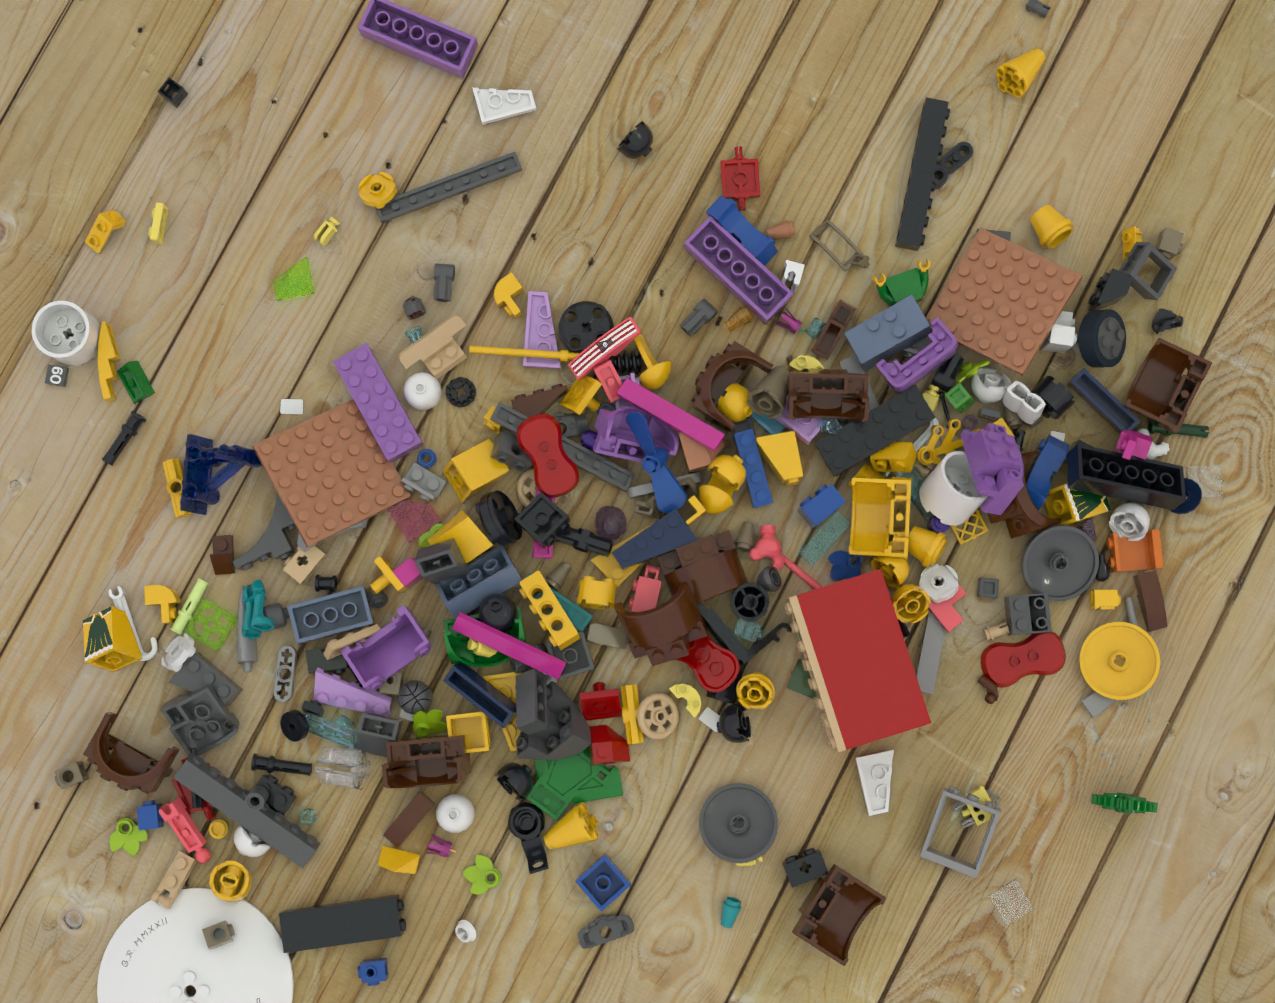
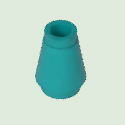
M726 897L725 901H723L721 925L723 927L732 928L741 909V901L739 899Z

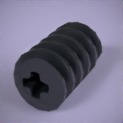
M624 350L622 356L619 353L617 356H611L608 359L611 360L615 370L618 369L620 374H623L624 369H626L627 374L630 375L633 369L635 375H637L639 369H641L640 351L636 356L634 350H632L630 356H628L627 351Z

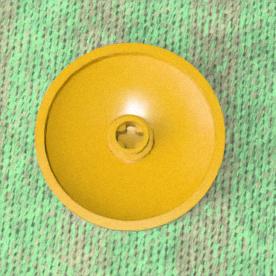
M1112 622L1096 628L1089 634L1082 645L1079 664L1084 680L1096 693L1113 700H1128L1140 696L1153 685L1160 669V654L1152 637L1142 628L1131 623Z

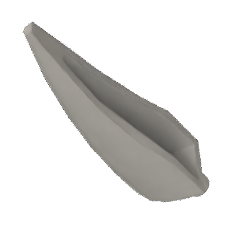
M241 586L237 615V661L239 664L244 665V672H252L251 663L258 662L256 639H249L242 635L246 606L242 602L245 586Z

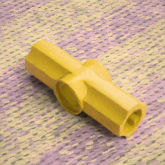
M179 458L166 460L163 462L168 483L167 491L171 496L175 517L190 516L193 514L188 494L189 486L185 482L181 461ZM180 483L181 490L175 493L174 488Z
M637 684L620 686L623 703L622 716L626 728L627 744L643 743V732L639 728L637 721V712L640 706Z

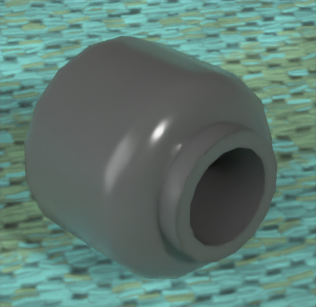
M280 603L263 607L264 616L274 621V629L286 625V619H289L287 607L283 608Z

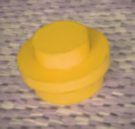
M222 819L214 820L209 825V834L215 839L224 838L229 831L228 824Z

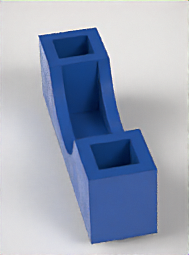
M753 429L732 434L737 453L743 460L742 465L746 470L747 489L752 507L757 508L773 503Z

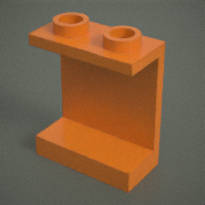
M1159 529L1147 531L1145 537L1139 541H1128L1129 538L1123 535L1120 538L1117 536V532L1108 534L1106 546L1107 549H1110L1108 565L1112 568V572L1164 568Z

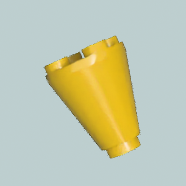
M1036 48L1002 63L996 69L999 90L1021 98L1027 92L1046 58L1044 52Z
M582 802L576 805L547 831V834L543 836L544 842L549 849L592 842L600 837L596 828L599 825L595 815H590L586 804Z

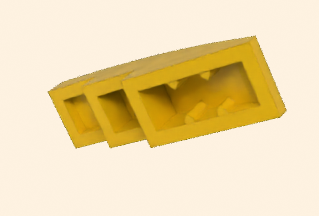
M103 321L101 322L98 340V371L103 400L110 403L116 401L112 382L119 380L114 362L120 361L121 358L112 327L109 323Z

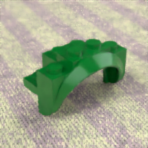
M516 607L518 619H514L515 623L512 629L506 634L527 643L521 608ZM479 614L471 615V616H470V617H472V618H474V619L480 621V620H479ZM443 620L445 632H443L451 664L464 663L474 667H490L501 664L511 658L499 651L489 658L474 654L473 650H468L467 648L470 638L452 630L456 620Z

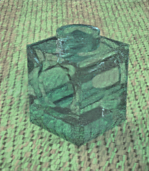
M738 618L733 634L755 643L756 639L760 640L763 629H760L762 624Z

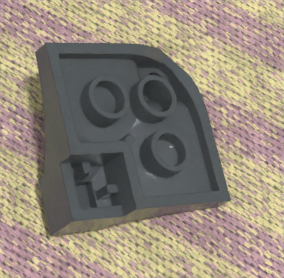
M210 684L183 696L179 695L164 703L161 708V712L171 724L170 731L188 756L191 754V748H196L197 755L199 756L233 737L239 728L238 719L233 712L230 713L225 708Z

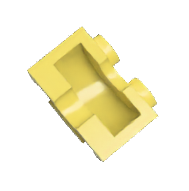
M800 355L792 360L787 369L791 372H808V369H824V367L816 358Z
M675 684L670 687V691L677 699L683 697L687 700L685 708L695 718L701 708V699L697 690L686 684Z

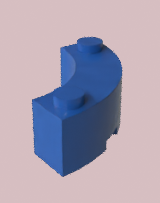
M720 196L707 209V215L717 221L765 266L778 252L774 245L775 241L768 235L764 236L750 224L736 208L737 204L734 200Z
M1048 435L1046 440H1041L1037 448L1040 455L1036 456L1025 478L1028 493L1038 511L1047 499L1053 478L1052 473L1056 474L1066 454L1069 452V444L1051 435Z

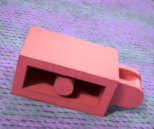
M647 564L644 577L639 576L638 580H634L632 591L636 592L634 599L630 598L628 610H631V612H642L656 608L662 581L657 580L660 567ZM648 573L656 574L655 579L647 578Z

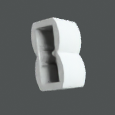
M1015 381L1007 388L1002 400L1009 410L1016 412L1028 424H1033L1041 416L1046 405L1041 397L1030 393V390L1018 381Z

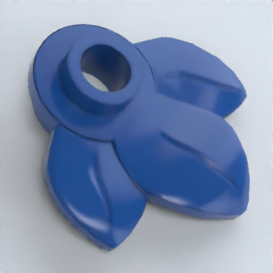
M839 550L833 552L828 557V560L834 564L830 572L832 580L850 579L861 574L862 555H851L849 552ZM855 556V561L851 563L850 558Z

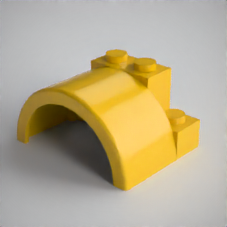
M852 478V520L849 554L908 558L912 478ZM890 534H891V535H893V539H892V541L889 542V538H890Z

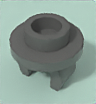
M382 590L374 596L370 591L368 592L371 607L381 608L388 602V597Z

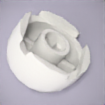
M979 368L978 373L973 375L971 380L972 392L983 403L998 402L1003 399L1007 388L1011 385V380L1004 373L1002 376L996 374L997 370L993 368Z
M424 372L415 373L410 376L405 382L403 389L404 397L408 404L414 409L421 411L434 408L442 396V388L439 381L433 375Z
M1131 502L1116 507L1109 521V527L1112 532H1117V536L1122 538V535L1129 538L1128 541H1139L1144 538L1150 526L1148 512L1142 506Z
M459 793L444 797L438 803L436 809V819L439 825L445 831L451 833H460L468 829L475 818L472 801L467 796Z
M239 824L234 833V843L240 854L248 857H258L265 854L271 848L269 844Z

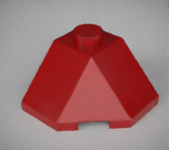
M608 725L589 727L591 735V745H589L592 766L630 762L629 746L623 737Z

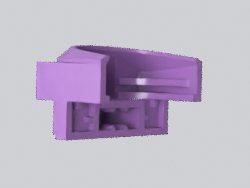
M988 423L984 429H980L978 432L963 430L960 436L977 493L989 496L981 506L982 512L1001 515L1024 486L1022 481L1024 463L1020 449L1016 444L1014 436L1007 434L1005 426Z

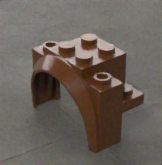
M735 340L732 345L728 343L722 355L718 352L715 357L711 355L706 363V371H701L696 378L697 392L691 400L694 402L692 408L703 414L710 423L714 421L729 432H732L735 424L717 410L720 396L724 397L727 393L725 389L731 384L738 382L749 364L760 368L767 374L774 365Z
M808 369V372H789L787 406L789 418L792 420L796 418H840L862 422L867 421L869 416L868 374L848 373L847 369Z
M1037 450L1021 454L1024 463L1022 480L1024 486L1017 493L1013 501L1001 515L987 513L991 524L1001 521L1006 522L1011 539L1061 523L1060 517L1047 518L1042 515L1033 504L1027 490L1025 469L1027 462L1031 458L1040 455Z
M113 712L105 713L83 755L88 757L87 761L98 766L96 771L101 774L100 777L102 779L118 783L117 787L128 791V789L134 790L138 788L147 794L149 792H156L164 777H169L174 770L170 766L180 749L174 746L172 749L168 748L162 758L157 761L109 734L118 715Z
M441 735L386 742L387 763L382 765L383 785L385 788L395 789L461 783L466 775L471 773L470 753H466L465 735Z

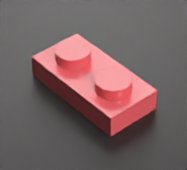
M607 360L592 368L602 384L601 386L608 400L612 403L620 397L617 396V392L623 383L611 360Z

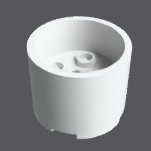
M54 301L42 307L34 317L32 337L36 346L44 354L63 364L80 366L98 355V340L101 326L93 315L78 305L68 301Z
M963 451L947 454L924 480L919 490L920 501L927 512L930 511L940 519L941 523L946 525L963 524L989 497L977 493L967 456Z

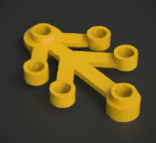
M953 418L948 421L949 429L941 446L936 448L935 445L938 438L943 435L944 428L940 425L932 426V435L927 446L921 447L917 452L919 463L923 465H930L931 463L938 465L942 461V459L937 457L938 455H947L955 452L954 449L963 446L961 438L952 441L956 431L961 427L960 420ZM954 421H956L957 424L955 428H953L952 423ZM937 427L939 428L938 434L935 433ZM976 428V429H973L972 431H973V432H978L980 429ZM925 452L928 453V456H927L926 459H924V457H923V455H924Z

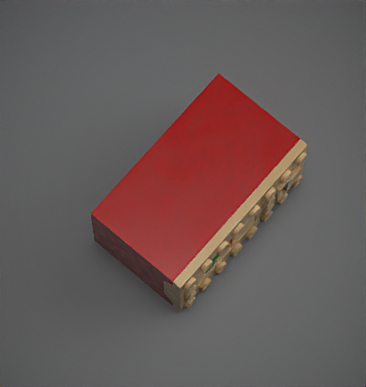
M881 569L792 596L786 600L784 609L786 615L791 616L792 623L789 624L792 633L797 634L799 640L795 643L798 652H802L804 660H801L804 671L809 672L810 678L807 680L810 689L816 693V697H813L816 708L821 710L819 717L822 727L825 729V736L829 746L841 752L931 724Z

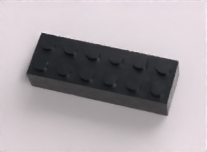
M915 384L869 411L867 421L853 420L817 441L815 446L833 477H836L869 458L872 454L933 421L936 417Z
M1077 444L1066 454L1069 489L1169 510H1175L1186 501L1183 466L1151 459H1142L1131 455L1129 460L1123 458L1122 453Z

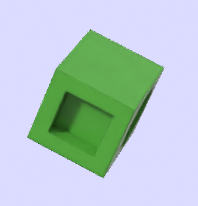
M960 382L945 394L960 414L975 403V400Z

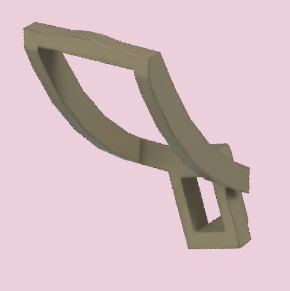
M827 219L810 235V238L842 270L846 271L851 266L869 267L868 260L870 258L864 255L830 220ZM828 226L832 227L856 251L845 264H842L816 238Z
M692 477L678 481L681 486L689 483L694 491L687 494V500L694 495L695 497L699 496L698 486ZM655 495L647 502L638 500L636 502V514L648 517L654 516L656 519H660L666 514L661 511L659 512L655 507Z

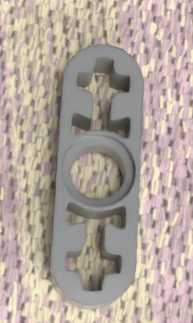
M283 646L278 652L274 697L279 702H287L293 696L297 651L292 646ZM287 649L292 653V657L288 658V663H292V666L282 665V662L286 663V657L283 656V653L287 652ZM284 668L289 669L291 672L290 677L286 680L280 675ZM279 682H290V685H285V691L288 692V695L282 699L279 691L283 690V685H279Z

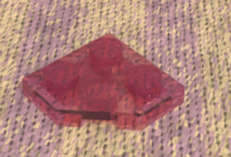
M403 500L388 510L409 543L430 530L435 524L442 522L433 507L428 504Z

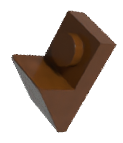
M233 535L212 536L213 554H210V559L215 575L235 574Z

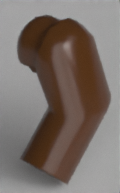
M982 675L978 683L986 688L987 695L985 696V701L988 704H993L999 697L997 685L985 675Z

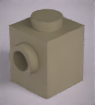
M1164 228L1159 234L1155 248L1166 259L1174 258L1182 251L1183 244L1181 241L1184 233Z
M398 671L385 680L380 687L379 693L399 695L400 688L403 686L404 672Z

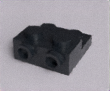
M542 492L514 519L543 549L546 546H552L559 532H566L570 526L569 516Z
M271 774L262 775L255 786L265 787L269 793L268 800L266 801L269 808L285 815L297 798L293 794L295 791L286 785L284 787L278 783L279 780Z

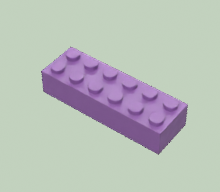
M370 0L358 26L361 36L462 79L478 47L476 37L388 0Z
M711 216L684 242V249L765 325L791 300L794 293Z
M367 343L333 361L387 461H392L393 463L424 445Z

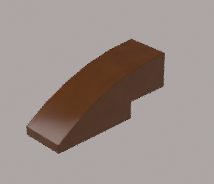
M840 299L811 351L828 360L857 308Z
M1156 570L1133 576L1138 590L1137 598L1147 631L1151 632L1167 627L1165 604Z
M420 791L383 836L398 848L436 803Z

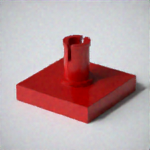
M596 682L593 684V692L579 693L582 714L586 721L622 717L618 689L605 690V683Z

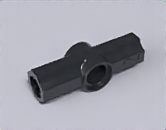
M569 527L566 532H559L556 536V541L571 545L576 550L586 553L590 551L606 557L611 553L613 540L594 535L593 532L582 528L574 529Z

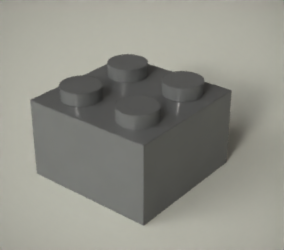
M583 631L578 633L581 639L561 651L558 646L554 647L551 642L546 643L550 655L567 662L559 680L595 669Z

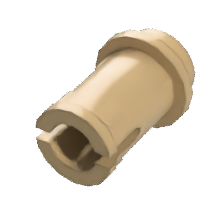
M1006 622L992 627L986 626V629H983L986 640L993 641V638L1009 634Z

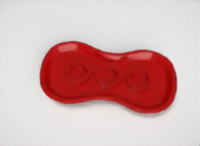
M538 414L524 420L517 429V441L533 463L534 480L537 489L545 496L551 498L563 496L574 490L579 482V471L575 463L564 451L562 431L558 421L548 414Z
M1053 631L1033 633L1021 642H998L986 647L981 654V668L983 674L994 682L997 687L1004 688L1013 685L1019 679L1028 675H1052L1057 673L1065 664L1066 653L1060 637Z
M709 635L689 642V655L677 659L686 663L694 671L699 684L710 692H720L726 689L736 679L740 670L739 661L735 654L715 644Z

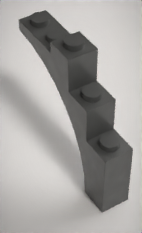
M277 491L273 516L265 533L246 554L233 561L236 569L248 570L253 567V563L259 560L264 562L270 559L271 554L275 559L282 561L292 556L291 553L295 551L286 530L293 531L297 528Z

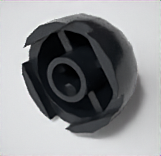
M643 121L639 122L635 126L637 129L630 131L618 145L617 150L627 158L637 159L642 155L646 157L652 151L650 146L653 143V133Z
M744 583L733 591L730 597V606L738 618L744 621H756L766 614L769 606V596L762 586L755 583Z
M493 594L486 597L479 607L480 622L503 633L511 630L515 623L514 619H518L515 603L503 594Z
M741 703L727 706L721 712L717 722L718 732L722 733L727 741L733 743L748 742V737H751L749 716L745 718L743 711H746V708Z
M511 762L495 773V776H499L497 778L499 784L510 795L515 793L517 795L515 799L522 802L532 791L533 778L530 775L532 771L525 764L521 766L518 763Z

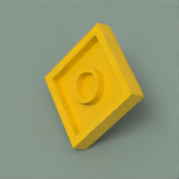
M585 376L582 380L576 379L558 404L578 415L582 413L586 406L592 412H595L600 407V402L593 398V396L602 384L589 376Z
M379 556L374 560L383 573L382 576L370 584L377 594L390 583L397 591L402 593L409 589L404 587L392 572L395 569L386 558Z

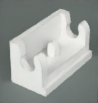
M786 260L783 268L782 283L786 285L785 282L787 280L792 281L791 291L796 293L805 265Z

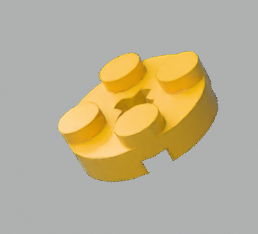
M378 172L379 175L374 176L369 174L359 183V196L364 204L381 209L394 198L397 193V187L392 176L385 172Z

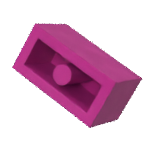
M412 557L392 571L404 587L409 589L423 578L414 561L415 559Z

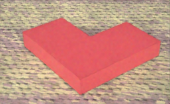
M960 585L953 597L940 603H934L931 600V605L929 604L928 607L947 632H950L964 621L952 606L966 595V592Z

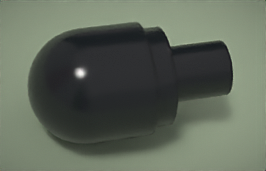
M1099 555V567L1095 579L1104 582L1110 576V566L1108 563H1105V555Z

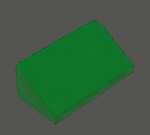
M138 361L127 362L117 371L134 404L155 393Z

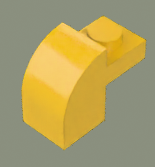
M512 272L497 283L494 290V298L498 308L506 305L503 308L509 316L513 315L517 319L522 316V313L512 299L524 291Z
M163 585L144 586L145 605H161L162 623H174L177 618V610L174 604L181 603L178 593L174 589Z

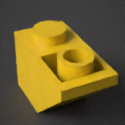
M893 442L872 454L870 460L875 472H911L917 454L912 442Z

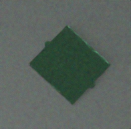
M798 659L794 671L791 672L792 676L787 688L813 699V697H816V693L809 687L807 679L811 678L808 671H804L802 661Z

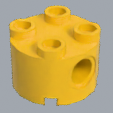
M584 576V579L579 581L576 605L580 606L583 603L582 607L598 610H605V606H609V610H613L617 585L614 584L615 580L603 579V581H595V577Z
M225 861L217 865L210 874L209 885L213 894L225 902L233 903L242 901L249 894L253 882L251 872L244 865L236 861Z

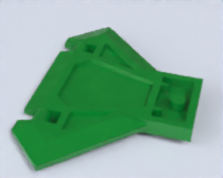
M589 746L577 755L559 760L534 759L537 782L526 798L557 821L569 804L623 796L620 770L615 766L611 770L604 765L592 766ZM599 772L606 776L604 780L597 777Z

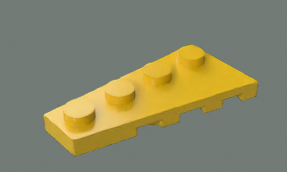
M645 529L612 547L608 557L598 555L591 559L608 579L615 580L614 584L617 585V588L642 563L623 570L612 555V552Z
M522 672L483 676L486 681L516 703V676L522 674ZM517 717L512 724L502 728L510 751H517L516 741L521 730L517 729Z

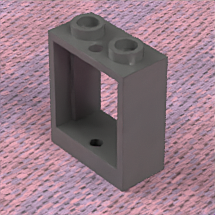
M1136 242L1119 271L1134 277L1131 287L1143 298L1158 300L1162 296L1163 291L1177 270L1149 242ZM1147 257L1152 259L1161 268L1151 286L1147 285L1137 275Z

